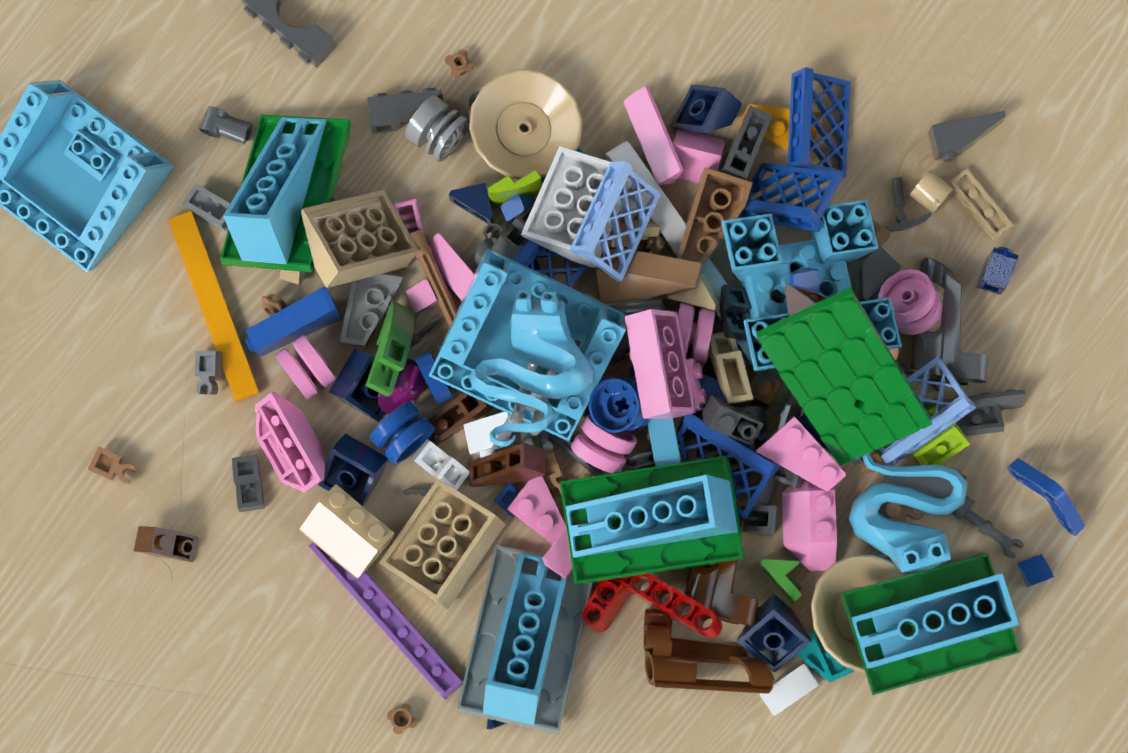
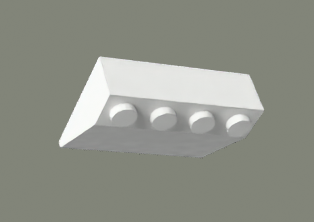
M559 146L523 228L522 237L571 261L596 268V265L584 256L572 253L570 248L610 162ZM629 178L625 182L626 193L631 186ZM618 199L615 204L616 215L619 214L622 207L621 199ZM608 221L604 228L606 237L612 231L611 221ZM601 243L597 244L593 252L598 258L602 254Z

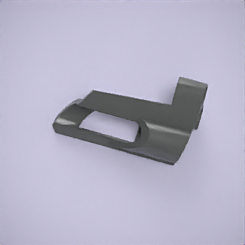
M926 257L921 262L920 271L927 274L932 282L944 289L941 327L935 332L925 331L924 333L914 335L911 369L919 370L934 358L940 356L960 386H966L970 383H986L988 356L977 353H961L962 284L953 278V273L948 267L937 260ZM937 365L930 370V373L942 376L943 371Z

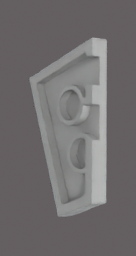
M379 274L352 281L340 338L341 344L366 348L391 301L402 285L403 277Z

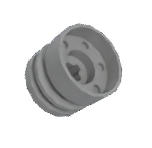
M432 95L414 113L404 135L406 139L417 147H422L427 143L426 153L429 155L433 154L434 159L442 162L458 147L468 129L470 121L467 117L460 116L457 110H452L447 114L448 104L436 95Z

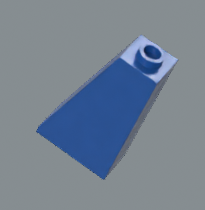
M323 287L246 329L249 337L245 341L251 353L255 351L259 357H262L294 342L302 335H310L342 320L328 289Z

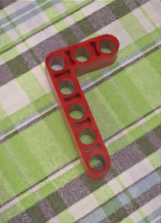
M651 574L601 581L582 611V619L590 628L596 632H604L611 626L632 593L704 637L715 638L722 631V622L713 611ZM649 582L647 589L641 591L642 585ZM615 591L614 597L607 600L608 594ZM670 594L669 600L661 603L664 595ZM691 606L690 612L687 615H682L683 610ZM598 613H601L600 618L596 622H593L594 616ZM708 619H712L711 625L707 628H703L704 622Z

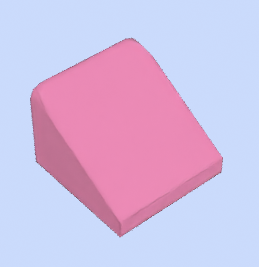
M428 279L419 282L405 291L415 314L438 305Z

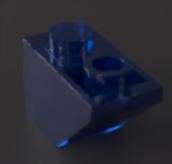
M994 247L984 261L977 288L1001 295L1007 287L1019 255L1014 254L1011 249L1006 247Z

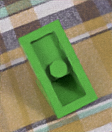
M762 560L759 566L793 604L802 596L800 593L802 588L793 577L788 579L786 575L800 561Z

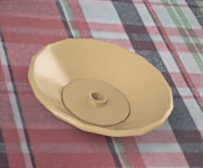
M518 69L499 74L481 88L471 106L469 130L475 150L492 169L505 176L509 175L510 178L521 179L536 170L538 175L543 178L547 176L559 146L574 151L577 150L581 141L582 118L576 99L562 82L541 71ZM520 126H526L528 132H522Z
M872 554L850 555L832 564L817 582L811 603L814 629L824 649L843 666L865 673L841 593L907 575L901 572L893 562Z

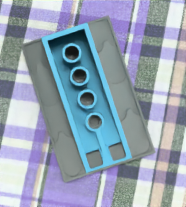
M495 545L457 712L559 735L584 624L582 611L589 601L592 583L575 584L573 570L566 579L545 566L543 562L544 555Z

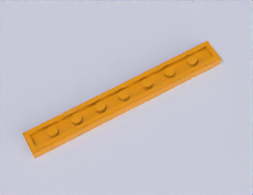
M190 210L169 218L168 222L216 351L222 352V367L235 402L237 403L260 394L193 212Z

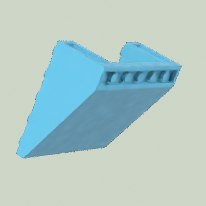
M63 81L32 82L26 88L0 136V206L86 272H90L160 189L174 165Z
M487 248L430 370L429 376L512 414L515 402L486 396L473 389L469 379L470 373L483 360L497 358L514 361L527 368L528 363L518 362L512 348L511 321L513 304L520 290L530 291L532 299L541 300L542 293L546 291L556 292L558 301H564L571 338L574 342L575 340L581 342L579 349L594 368L592 384L581 393L561 399H548L547 404L551 405L554 409V419L544 430L569 441L589 403L592 391L598 385L626 331L625 313ZM538 366L536 372L546 375L548 369ZM490 375L484 380L490 385L519 392L520 385L507 377ZM524 408L523 420L531 423L534 412Z

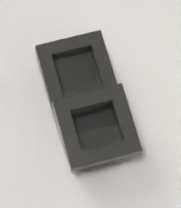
M257 454L232 458L233 481L236 485L238 511L245 512L265 509Z

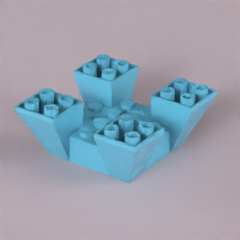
M868 200L828 205L820 218L824 223L820 232L812 231L809 241L778 245L772 214L722 221L732 272L741 281L742 287L745 288L751 307L748 311L750 319H746L743 322L754 371L776 368L763 350L761 343L757 339L756 332L789 317L785 287L787 284H790V273H792L790 268L795 271L801 267L818 269L819 288L825 291V298L833 296L849 287L852 290L846 264L879 248ZM771 295L775 296L779 303L774 302ZM887 297L860 302L887 348L895 349L902 347L891 298Z

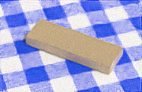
M968 168L947 182V184L954 188L952 192L993 242L1014 226L1012 221Z

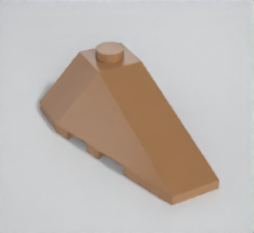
M706 167L703 169L693 198L677 259L702 264L706 262L724 237L722 221L737 219L746 206L753 182Z
M609 248L610 254L617 252L616 248ZM635 251L622 281H616L597 267L596 273L600 301L606 304L654 299L655 296L663 294L673 295L696 289L703 264ZM618 256L611 258L612 267L615 271L620 266Z

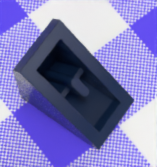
M486 183L450 191L448 195L452 203L488 225L494 223Z

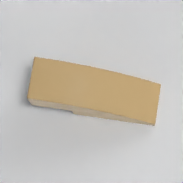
M724 332L711 334L708 352L718 384L727 404L752 400L753 396L741 350L738 351L736 340L725 338Z

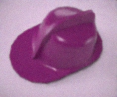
M407 358L404 369L398 374L391 395L387 397L378 393V403L382 411L387 415L406 402L411 401L415 404L419 394L424 389L425 378L414 360Z

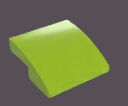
M536 170L515 183L509 175L487 188L491 206L493 208H501L500 206L517 194L537 197L542 187L541 177Z
M931 403L925 408L930 417L935 414L937 403ZM954 423L913 452V456L921 465H941L970 445V442L957 423Z

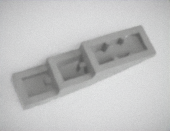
M195 184L182 205L227 233L228 226L223 215L230 203Z

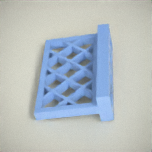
M626 161L609 163L570 248L572 253L584 256L616 281L623 280L661 193L631 171L633 166ZM629 178L633 191L626 193L625 182ZM644 191L651 196L648 204L643 206L641 192ZM634 195L636 209H629L627 196ZM618 199H621L623 213L616 215L615 204ZM638 212L639 224L633 228L631 214ZM620 217L625 218L627 230L622 232L619 230L617 218ZM611 221L613 235L606 237L604 228L607 222ZM628 234L630 243L627 249H623L621 236ZM614 238L617 252L610 254L607 240ZM598 243H601L603 257L600 258L593 254ZM618 256L620 264L617 271L613 269L611 258Z
M937 356L907 378L910 384L914 381L923 383L920 397H918L923 405L924 401L937 403L935 414L931 416L933 425L920 429V431L900 440L897 439L888 448H879L878 450L882 453L881 457L886 465L895 466L977 408L973 401L967 397L940 356ZM938 365L943 371L941 382L929 381L930 370ZM927 384L940 386L938 400L925 398ZM945 387L954 388L959 395L951 403L942 401Z

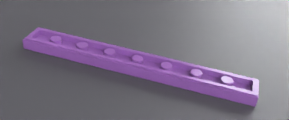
M314 542L309 545L313 552L444 700L463 684V680L366 571L357 580Z

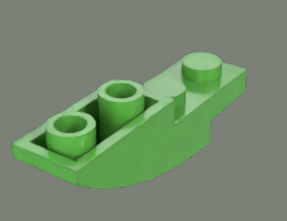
M395 301L390 303L376 344L379 348L365 385L387 397L392 394L398 374L405 367L415 322V312Z

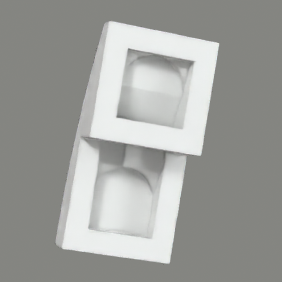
M426 440L411 459L433 477L438 478L455 490L461 486L470 474L469 470L454 458L448 456L430 440Z
M804 663L776 682L769 694L760 693L759 695L775 716L820 684L806 663Z

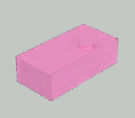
M650 309L625 316L631 349L630 359L634 365L643 419H672L696 413L677 312Z

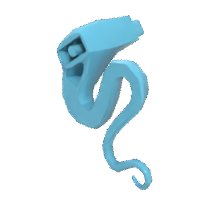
M518 291L512 309L511 340L518 362L535 364L559 373L558 375H543L531 371L514 361L503 358L483 360L470 373L469 379L472 387L478 392L493 398L527 405L544 413V417L535 423L503 424L495 427L489 435L491 443L498 446H508L516 438L514 434L509 441H500L496 438L500 433L506 431L536 433L546 429L554 419V409L538 397L490 385L484 381L490 375L507 377L528 391L545 398L555 399L581 393L592 384L594 368L572 340L564 301H558L556 292L546 291L542 293L541 300L532 299L530 291Z
M871 453L862 456L867 469L883 475L940 477L949 480L953 490L950 496L941 499L934 498L909 487L889 483L872 484L853 501L849 521L855 535L872 548L890 556L895 566L901 572L928 570L943 564L947 560H951L949 543L943 530L891 520L881 516L879 509L882 504L890 502L909 506L930 515H949L965 504L968 486L966 480L956 469L943 465L887 466L875 463L870 456Z

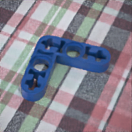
M1018 458L1007 467L1010 474L1016 480L1047 500L1060 524L1070 534L1077 536L1085 528L1084 522L1066 491L1057 482Z

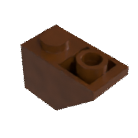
M139 526L134 551L157 557L193 562L198 537L158 527Z

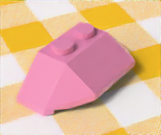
M271 392L255 405V412L257 413V440L280 481L299 489L303 493L308 492L324 480L327 453L303 411L277 393Z
M803 478L800 488L789 486L781 494L783 545L808 571H827L832 564L836 563L835 488L832 487L827 492Z

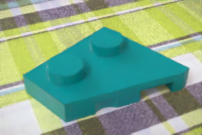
M816 631L808 634L811 638V643L796 654L829 683L854 672L853 669L840 664L824 649Z

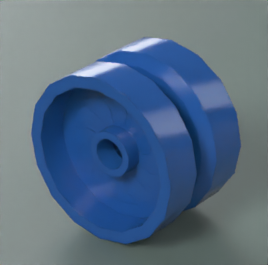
M411 401L404 403L390 413L374 429L369 437L378 449L387 447L385 456L394 466L405 461L415 453L435 430V427L426 418L417 420L420 411Z

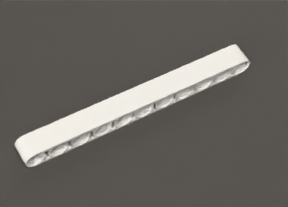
M625 141L605 154L606 160L609 162L626 161L633 166L631 171L661 193L650 219L660 227L659 237L665 240L664 245L672 257L677 258L686 224L628 141ZM632 183L629 188L630 192L633 191ZM645 191L641 192L643 206L648 204L651 197ZM708 257L703 264L701 274L707 276L717 296L721 299V287L724 284L727 285V283ZM716 310L715 319L723 329L721 310ZM746 313V318L750 319V316ZM735 339L738 351L741 350L743 360L750 369L754 370L748 340ZM767 369L758 370V372L762 373Z

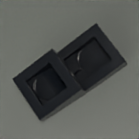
M724 284L721 287L720 299L725 338L746 341L747 335L743 321L747 319L746 313L751 309L746 290L743 287Z

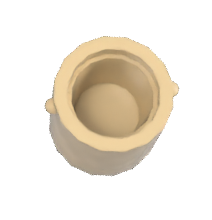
M929 170L913 189L910 196L934 214L954 188Z

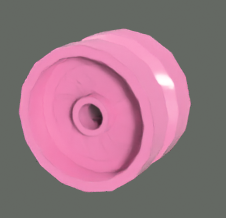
M907 269L893 274L881 286L878 295L879 299L891 298L898 332L906 335L924 333L932 328L940 319L943 310L942 300L935 290L932 281L927 274L919 270Z
M680 304L678 321L685 357L688 345H692L691 358L696 359L698 363L706 364L716 310L703 307L699 312L698 322H694V306Z
M302 335L293 342V347L299 354V358L296 359L290 350L286 348L274 356L308 401L318 393V388L311 380L312 377L315 376L324 387L330 385L336 378L327 367L328 363L315 346L312 347L306 337Z
M590 414L587 415L581 426L585 434H578L571 445L572 451L584 461L609 473L621 472L626 463L623 454H630L637 439L630 432L612 433L604 431L595 424Z

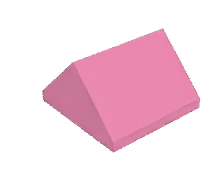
M677 130L673 146L684 169L677 179L698 184L700 175L705 167L718 171L726 140L691 131Z

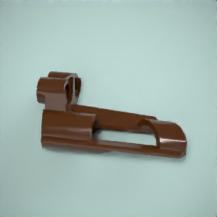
M739 517V523H740V529H741V535H742L743 526H744V521ZM738 560L691 567L685 595L709 608L721 621L737 625L754 626L759 605L758 600L732 593Z
M645 608L643 646L645 651V671L650 685L660 688L769 694L772 691L774 676L769 667L759 658L749 657L740 646L672 638V619H670V616L659 609ZM697 662L742 665L748 674L749 682L696 679Z

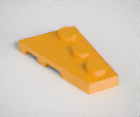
M749 104L738 128L751 105L772 115L763 140L788 151L790 109ZM812 111L816 119L822 114V112ZM822 118V119L819 121V123H820L821 125H822V123H823V121H824V118ZM813 126L811 128V137L814 140L818 132Z

